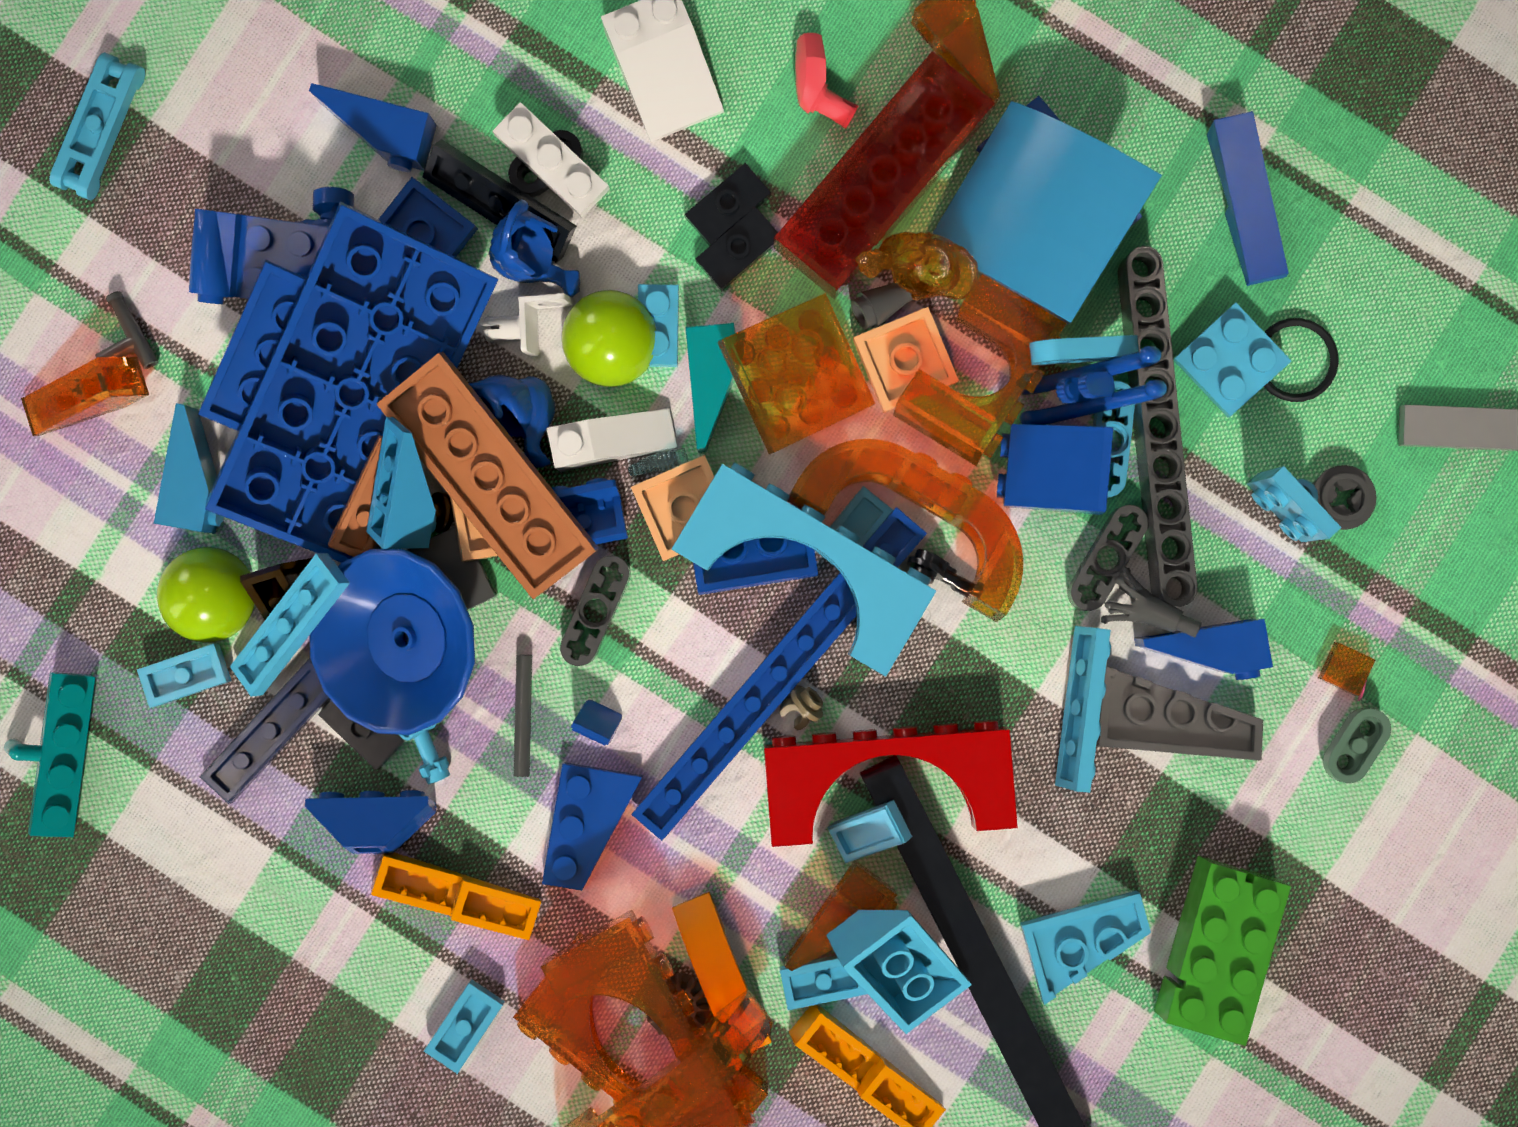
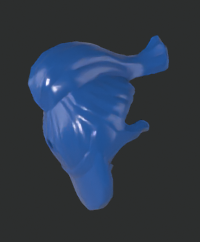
M521 199L515 203L509 214L503 220H500L493 230V238L488 254L493 269L501 276L517 282H552L559 285L563 289L564 294L573 298L580 292L579 271L563 270L552 264L553 248L545 228L552 232H557L558 228L554 224L528 211V203Z
M495 375L476 383H469L511 437L515 436L518 438L521 436L524 439V453L535 468H543L551 464L550 459L540 449V441L553 421L555 414V401L550 387L544 380L534 376L516 379L505 375Z

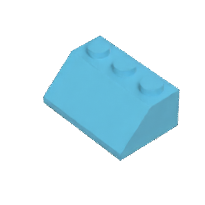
M858 910L826 935L842 967L905 1034L909 1033L972 985L968 978L908 910Z

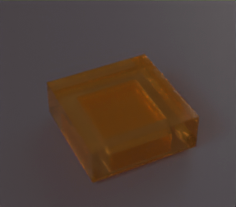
M1334 642L1317 679L1349 694L1359 696L1376 660L1348 646Z

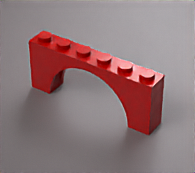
M984 720L974 722V729L958 730L957 723L933 725L934 732L918 733L917 726L893 728V735L877 736L876 729L852 731L853 738L837 739L836 733L833 732L812 734V741L796 742V736L772 737V744L764 745L772 847L813 844V826L816 812L830 786L839 776L853 766L868 759L887 755L918 758L944 771L962 793L970 814L971 826L976 831L1018 828L1010 729L1004 726L999 727L998 720Z

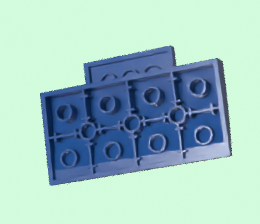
M341 201L306 278L265 260L198 412L200 416L237 430V434L208 496L205 510L315 553H328L333 560L341 563L353 558L348 554L328 547V542L378 436H383L386 416L377 406V403L439 352H444L454 366L458 367L498 282V278Z

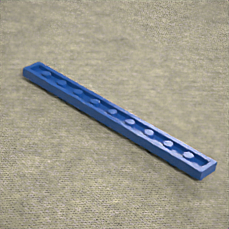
M896 507L862 547L872 552L875 546L896 558L893 565L898 568L927 533ZM841 573L833 579L632 812L631 815L661 841H663L857 616L853 595Z

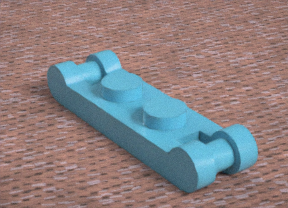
M105 52L98 57L51 170L50 184L62 190H67L68 188L76 190L78 196L87 200H93L97 196L100 188L99 179L134 94L144 83L145 69L133 63L122 64L119 62L118 57ZM114 78L119 79L116 89L108 86L110 80ZM76 162L84 164L80 175L74 173Z

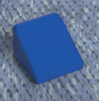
M587 700L573 721L571 728L573 731L605 746L612 741L622 720V715L593 700Z

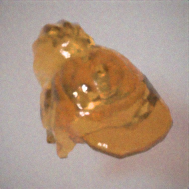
M902 232L887 237L878 249L875 248L874 250L861 252L855 258L859 271L869 279L876 277L882 270H891L894 283H897L906 292L911 293L913 300L944 296L953 300L964 299L975 288L978 280V263L969 251L948 238L933 234L932 232H919L917 234Z

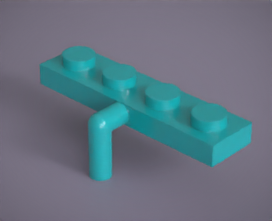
M50 672L40 745L22 744L17 739H9L4 744V750L13 760L37 762L28 828L30 836L74 837L95 684L94 675Z

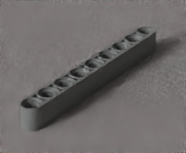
M1141 246L1135 248L1121 261L1118 267V284L1124 335L1138 336L1139 352L1142 339L1152 341L1161 351V358L1158 363L1128 371L1129 386L1133 388L1145 385L1147 378L1164 381L1167 385V391L1163 397L1135 404L1133 418L1142 510L1148 518L1145 540L1150 588L1154 596L1175 607H1182L1194 600L1197 594V578L1162 257L1156 249L1149 246ZM1133 260H1140L1145 263L1148 269L1146 277H1141L1133 271ZM1138 299L1145 300L1151 305V317H1144L1137 311L1136 301ZM1151 418H1157L1164 424L1165 432L1162 438H1157L1151 434L1149 430ZM1156 458H1161L1168 464L1169 473L1165 479L1158 477L1154 472L1153 463ZM1162 497L1168 499L1173 506V513L1168 519L1163 518L1157 509L1158 502ZM1167 537L1173 539L1177 545V553L1172 559L1165 557L1162 552V543ZM1172 577L1177 579L1182 587L1180 596L1175 600L1170 598L1166 592V584Z

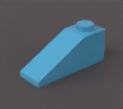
M176 403L153 524L216 534L217 526L219 527L222 524L224 517L205 510L206 501L216 481L217 473L200 415H198L199 411L187 405Z
M386 417L366 532L382 549L429 548L431 533L436 528V510L412 433L394 417Z

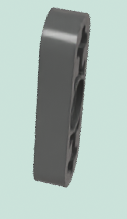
M1125 505L1116 508L1108 517L1068 586L1067 596L1075 608L1082 611H1092L1100 608L1105 603L1116 584V578L1122 574V570L1126 567L1147 531L1148 518L1141 508L1135 505ZM1132 514L1134 516L1132 523L1137 528L1135 531L1129 530L1125 532L1120 540L1128 543L1125 549L1121 543L1107 539L1109 533L1113 537L1118 536L1123 527V524L1118 521L1119 517H1127ZM1105 546L1113 548L1118 554V562L1110 570L1101 568L1097 562V553ZM1090 567L1094 573L1108 577L1106 583L1102 580H1097L1092 589V592L1097 595L1096 599L1086 600L1083 603L1080 601L1082 593L1078 591V587L1080 585L1088 586L1092 581L1094 575L1086 573Z
M605 556L598 560L593 568L560 645L562 657L571 665L583 666L589 664L599 652L631 577L630 567L622 558ZM615 562L619 564L618 572L623 574L621 581L613 580L608 589L609 592H616L615 598L612 601L605 594L593 593L592 589L594 584L603 588L606 576L601 574L602 568L604 566L611 567ZM592 599L602 600L607 607L606 617L598 623L589 621L584 613L586 604ZM580 621L584 626L591 629H599L600 632L597 638L592 633H589L585 646L590 648V653L588 655L581 654L576 659L573 657L574 649L569 647L571 640L578 641L582 636L584 630L576 629V625Z

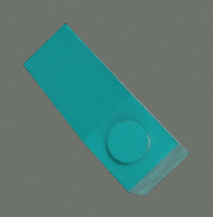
M734 323L685 327L698 453L707 452L738 372V358H746L743 333L735 334Z

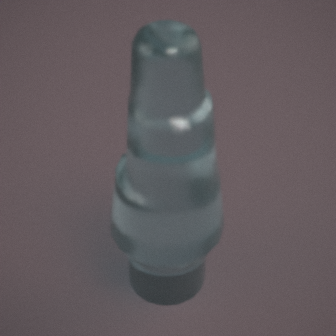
M685 448L677 450L666 449L641 459L639 462L628 467L629 475L637 476L654 471L666 472L687 463Z

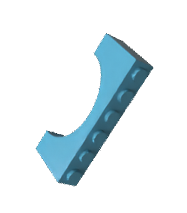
M733 463L731 468L722 464L673 545L672 550L707 571L726 551L738 544L753 539H788L816 550L839 570L854 598L857 627L848 655L886 677L936 593V590L928 586L931 579L911 567L907 573L893 565L896 560L895 557L876 546L872 552L860 546L858 542L861 537L840 525L837 531L823 524L825 516L815 509L804 504L800 510L787 502L790 495L769 483L767 488L764 489L752 481L755 474L741 465Z

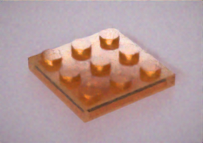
M826 293L717 342L768 454L775 453L876 404Z

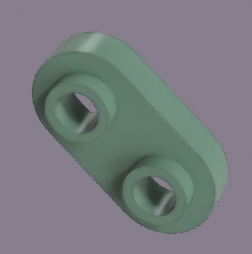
M1359 708L1351 712L1324 754L1323 766L1326 773L1332 779L1343 783L1360 781L1367 774L1390 737L1391 724L1388 717L1383 712L1372 708ZM1363 721H1367L1370 725L1369 732L1365 735L1360 732V725ZM1345 754L1348 758V764L1341 769L1338 765V759L1341 755Z

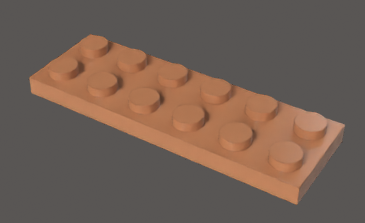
M444 352L436 354L377 403V406L386 417H394L412 433L421 461L532 599H535L599 549Z

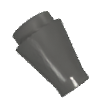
M901 279L892 284L859 292L857 298L851 301V309L855 319L863 329L877 328L905 304L913 301V293L908 283Z

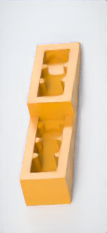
M395 852L382 854L371 887L372 896L449 915L452 921L525 940L530 939L541 905V899Z
M819 1004L809 1006L789 1031L795 1046L853 1087L858 1092L860 1098L900 1127H933L946 1110L940 1102Z

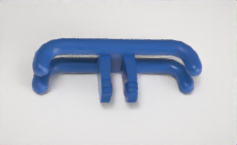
M1145 346L1140 352L1047 376L1018 380L1014 388L1020 395L1056 390L1059 401L1061 400L1062 403H1065L1045 409L1024 411L1020 415L1021 424L1046 425L1163 397L1167 391V385L1164 381L1151 380L1145 385L1115 391L1113 375L1158 363L1161 358L1160 349L1154 346Z

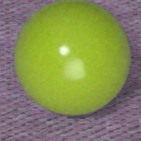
M616 290L597 291L579 300L566 316L561 334L563 352L571 368L586 381L605 387L625 385L640 377L650 366L649 364L653 358L652 352L655 344L656 326L647 308L635 297Z
M201 547L186 551L167 565L159 579L157 604L160 614L174 632L186 639L202 643L225 640L241 630L249 620L254 609L252 599L240 582V576L248 574L250 571L237 556L220 548Z

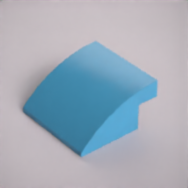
M1011 101L926 244L1027 304L1033 303L1069 324L1081 308L1162 175L1110 145L1064 122Z

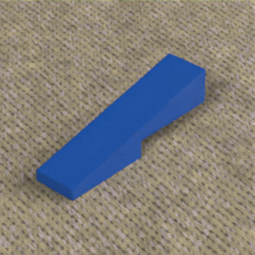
M1251 111L1215 119L1206 136L1227 200L1228 208L1225 212V217L1246 285L1249 286L1285 278L1289 272L1254 113Z

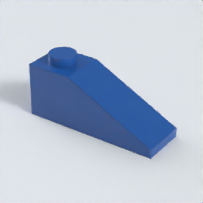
M311 83L309 91L317 101L384 160L388 161L387 165L389 167L410 173L412 168L425 170L437 126L429 113Z
M1252 618L1200 627L1196 638L1180 631L1134 638L1135 646L1218 672L1235 674L1236 680L1260 677V669L1273 667L1265 619Z

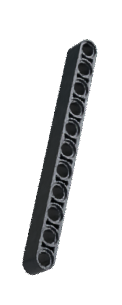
M893 755L860 772V775L875 805L879 806L894 800L912 835L910 840L898 845L897 848L955 963L972 984L968 988L1038 1126L1085 1127L897 756Z

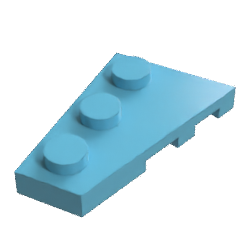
M1132 891L1020 922L1041 1001L1044 1005L1056 998V994L1070 984H1076L1087 977V973L1107 959L1112 960L1151 933L1142 898L1138 891Z

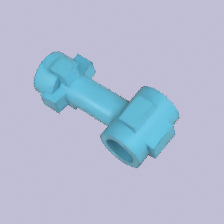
M436 724L411 735L399 734L406 741L414 739L424 763L420 766L419 772L421 777L426 779L427 784L438 782L450 776L448 760L446 756L439 758L429 734V730L433 729Z

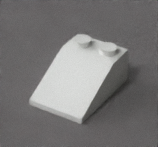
M639 0L601 16L605 35L650 142L724 113L699 41L682 0Z

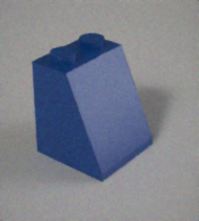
M1011 424L1010 434L1002 433L1000 457L1008 458L1007 474L998 475L997 498H1005L1004 507L1096 515L1104 514L1107 508L1114 427Z

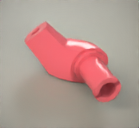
M804 33L797 40L795 54V83L799 106L807 114L817 111L846 129L858 105L842 98L827 88L826 56L822 35Z

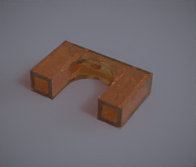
M981 274L961 304L956 321L992 342L1001 350L1009 366V382L1001 390L993 394L968 396L953 390L918 369L898 399L893 414L899 420L975 466L978 465L983 455L989 458L993 456L1004 438L998 434L999 430L1005 422L1011 426L1013 425L1024 407V404L1019 399L1025 390L1033 393L1045 374L1044 371L1039 369L1041 365H1031L1029 343L1048 339H1061L1060 335L1066 325L1064 321L984 274Z

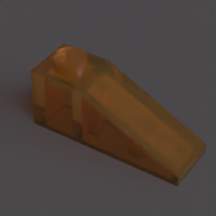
M925 0L915 8L911 25L987 113L991 112L997 104L1000 93L981 18L976 7V0Z
M97 357L21 398L32 436H41L123 409L148 396L149 392L138 357Z
M854 860L784 957L785 967L793 971L833 950L826 935L858 910H895L897 902L894 901L897 896L895 889Z

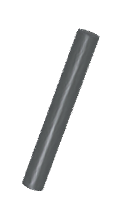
M516 655L513 774L515 777L530 776L532 655Z

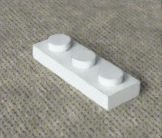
M521 102L492 131L513 154L581 218L610 190L606 182Z

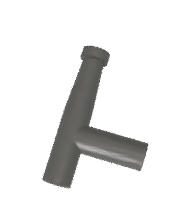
M116 291L107 295L106 300L108 304L112 305L126 338L96 353L95 356L99 364L106 368L135 352L143 369L157 365L158 360L140 326L123 301L122 293Z

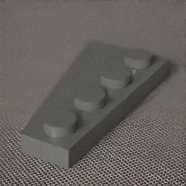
M1106 666L1104 680L1106 692L1101 704L1099 720L1101 732L1097 740V747L1255 761L1262 760L1263 719L1195 698L1190 694L1172 690L1155 684L1152 681L1138 676L1134 677Z

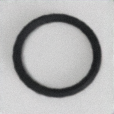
M1288 318L1273 324L1265 333L1271 338L1274 333L1290 326H1301L1316 332L1324 340L1330 354L1328 373L1318 387L1302 394L1284 392L1275 387L1270 381L1264 388L1279 399L1290 402H1304L1319 396L1331 385L1339 365L1338 350L1331 335L1321 325L1303 318Z

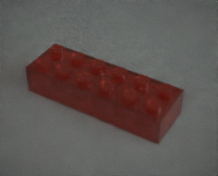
M932 51L774 237V249L835 300L990 116L995 102Z

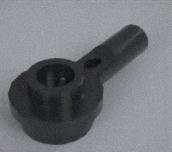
M917 549L915 555L910 556L907 561L909 567L931 579L929 584H932L934 579L940 580L949 585L953 591L974 602L979 599L982 593V587L957 575V570L950 567V563L934 553Z

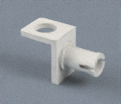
M564 293L518 297V315L485 317L483 326H490V329L484 330L486 341L490 343L520 339L521 351L532 357L539 356L537 309L574 306V299Z

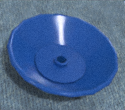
M369 549L340 563L338 568L350 584L309 635L310 659L324 693L348 719L378 734L411 735L440 723L463 698L475 664L474 625L460 590L435 563L405 549ZM404 632L408 635V644L404 640Z

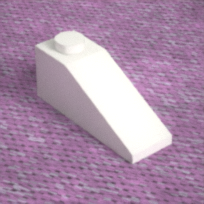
M670 408L588 419L547 428L554 468L560 472L678 448Z

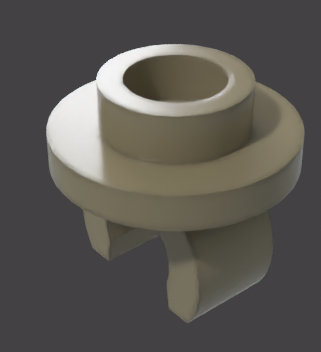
M797 685L791 691V697L782 701L779 714L784 717L790 711L801 713L794 721V728L798 731L805 728L809 720L817 722L823 717L821 708L823 701L814 689Z

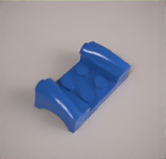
M195 208L189 292L198 294V302L223 304L224 297L248 299L265 260L306 278L329 227Z

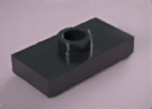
M744 163L684 215L706 243L711 246L753 208H758L769 199L771 192L750 167Z
M755 207L695 258V261L722 292L782 240V236Z
M332 701L318 714L375 770L380 769L406 742L399 734H378L348 719Z

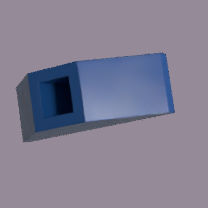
M418 790L401 791L400 797H384L385 793L363 791L360 792V797L344 798V794L339 792L319 793V798H305L306 809L352 854L394 853L436 813V803L429 796H425V792Z

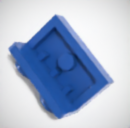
M596 478L587 481L585 485L571 488L565 486L552 487L553 491L596 545L628 538L621 494L616 480Z

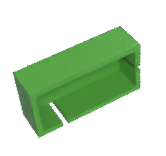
M1198 856L1166 966L1178 979L1184 980L1183 986L1181 987L1171 977L1164 976L1154 1011L1168 1024L1246 1046L1291 886L1274 877L1243 868L1238 869L1233 865Z

